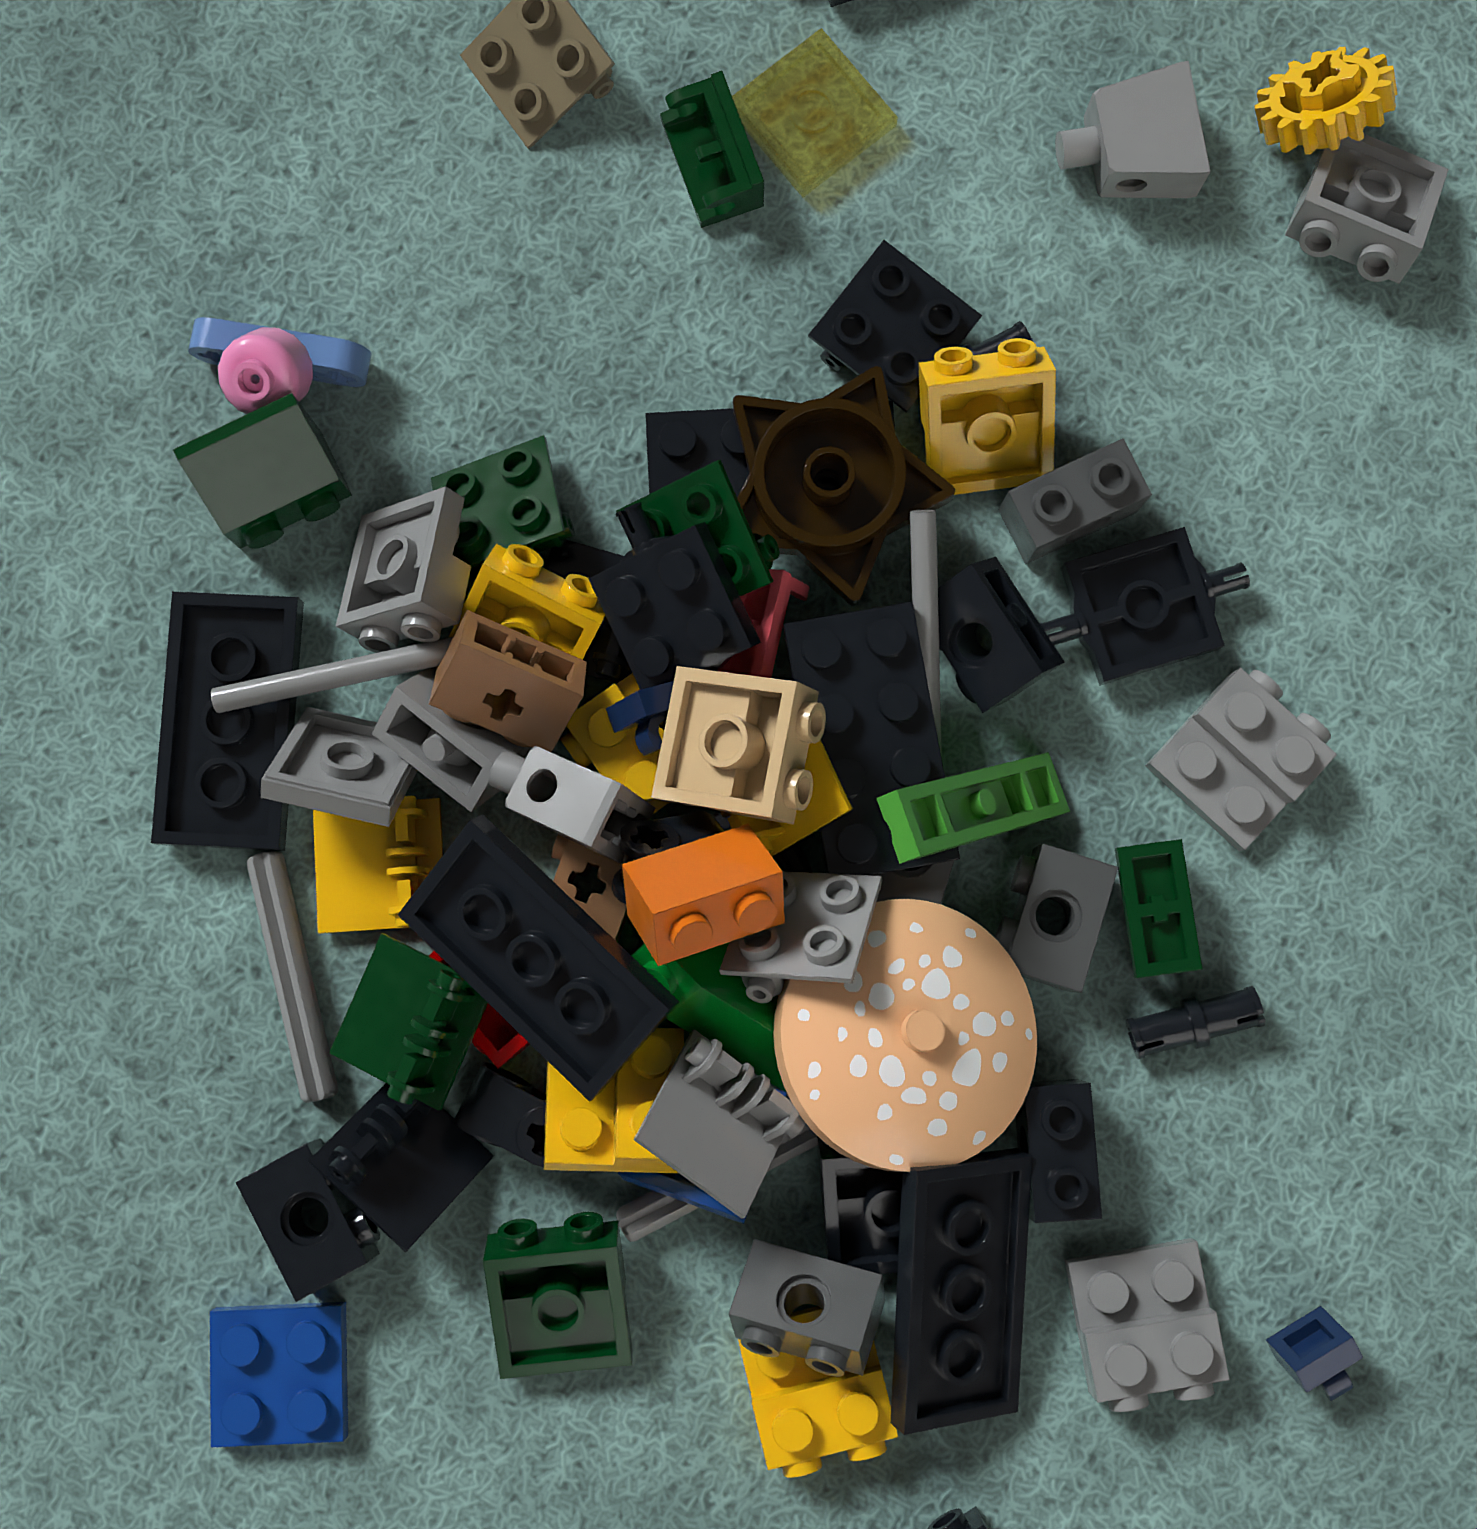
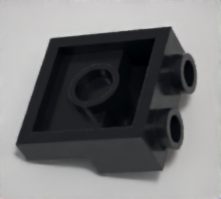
M817 1136L827 1260L877 1274L897 1273L902 1172L885 1171L855 1162L838 1153Z

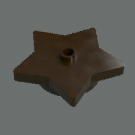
M879 366L870 368L823 398L803 403L736 395L733 398V413L749 470V475L737 498L752 533H757L762 537L767 534L771 535L778 544L780 554L797 555L851 606L858 605L885 537L910 524V511L937 510L953 500L955 494L953 485L901 445L895 435L882 368ZM823 477H831L838 482L840 488L827 491L817 487L816 483Z

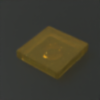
M822 28L732 96L744 129L802 198L896 127L898 120L896 114Z

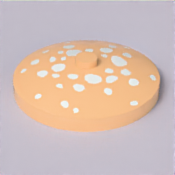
M891 899L876 902L853 984L784 979V986L778 995L773 1031L775 1055L783 1085L792 1104L809 1128L827 1145L849 1159L872 1168L894 1172H910V1167L958 1164L975 1156L992 1144L1013 1121L1025 1100L1034 1074L1037 1056L1036 1018L1028 988L1018 967L999 941L985 928L964 914L941 904L915 899Z

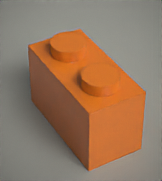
M749 824L622 864L627 915L658 966L785 923L783 871Z

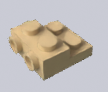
M677 666L651 798L664 802L718 810L739 816L794 825L796 810L803 811L807 808L813 792L812 774L809 770H804L809 743H817L825 729V708L822 703L817 702L819 692L797 681Z

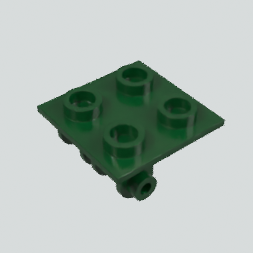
M544 435L431 477L433 491L446 486L465 498L459 522L460 534L454 546L453 555L471 566L469 578L472 580L476 579L484 561L496 544L506 549L511 544H520L529 548L533 547L539 553L555 546L558 548L566 546L565 539L575 536L574 527L569 515L566 512L561 513L547 440Z
M721 459L616 510L617 513L626 507L641 502L656 538L674 536L696 524L706 522L739 596L774 582L769 569L773 566V560L779 558L778 544L771 535L767 534L762 537L757 533H752Z
M381 933L329 1053L390 1085L387 1092L390 1098L404 1104H412L415 1098L440 1111L443 1108L488 1002L452 967Z

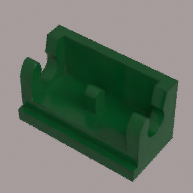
M723 71L713 73L708 79L681 87L665 96L669 110L660 113L661 122L701 228L764 207V179Z
M1182 839L1115 848L1134 978L1203 970Z

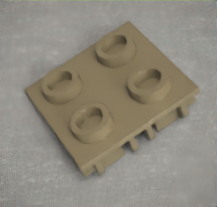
M511 0L460 54L461 58L528 149L534 146L585 94H592L595 99H600L606 96L614 86V82L610 77L612 75L611 68L615 63L569 0Z

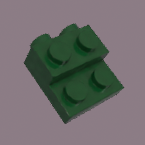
M581 1212L568 1217L564 1221V1226L538 1229L536 1222L533 1220L515 1219L502 1224L498 1228L497 1233L488 1234L483 1267L500 1379L632 1365L633 1350L625 1295L626 1276L618 1220L603 1222V1217L598 1213Z

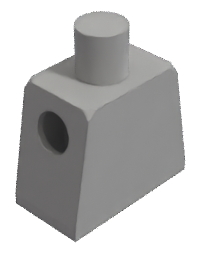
M1189 61L1175 63L1099 88L1092 94L1084 114L1085 127L1058 131L1056 133L1055 149L1059 168L1062 170L1092 165L1097 193L1100 197L1193 198L1197 197L1211 172Z
M534 746L529 751L526 759L508 750L503 751L496 758L489 774V785L508 794L505 807L546 829L622 864L624 853L618 844L621 828L634 820L651 819L656 809L623 784L537 746Z

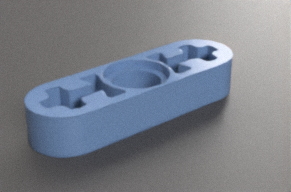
M209 317L197 318L194 320L188 352L201 361L219 365L223 351L233 340L248 332L266 326ZM282 329L293 334L306 347L313 365L312 381L349 387H363L366 385L372 355L369 349L345 339Z

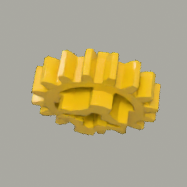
M1346 46L1339 47L1336 51H1316L1312 53L1310 62L1302 64L1293 60L1288 63L1289 70L1285 75L1272 74L1268 77L1270 87L1258 90V104L1254 105L1259 131L1264 133L1265 142L1268 146L1280 142L1281 152L1288 153L1298 145H1303L1305 155L1312 154L1316 149L1330 148L1331 151L1339 149L1341 139L1346 137L1356 141L1364 139L1363 129L1366 126L1381 127L1385 123L1383 113L1395 110V96L1398 94L1393 65H1387V58L1384 54L1371 58L1370 50L1366 47L1358 50L1353 55H1347Z

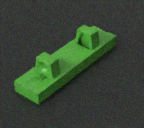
M1049 752L897 789L877 798L883 818L891 830L892 844L899 864L1043 822L1070 812Z

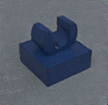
M674 681L638 690L606 708L614 733L637 727L635 741L639 751L644 756L651 755L661 749L662 739L659 736V727L663 730L665 729Z
M1319 1306L1266 1339L1276 1360L1306 1393L1321 1385L1327 1398L1333 1401L1354 1388L1345 1369L1361 1360L1363 1356L1354 1338L1322 1306Z

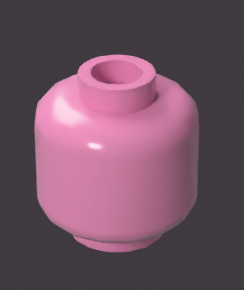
M261 327L233 340L223 351L218 365L219 385L226 399L238 411L245 414L255 411L290 393H293L300 402L308 393L313 380L312 360L306 347L293 334L280 328Z

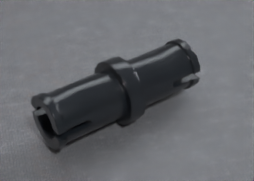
M1253 986L1245 987L1244 990L1199 1002L1195 996L1180 1000V1007L1136 1019H1126V1027L1128 1031L1131 1030V1032H1128L1135 1056L1139 1060L1147 1055L1192 1044L1195 1049L1210 1046L1211 1038L1252 1027L1265 1026V1018L1263 1015H1259L1263 1014L1264 1011L1258 993Z

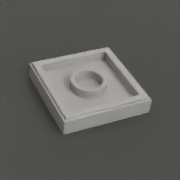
M306 707L261 779V798L389 827L418 770L371 734L377 722Z

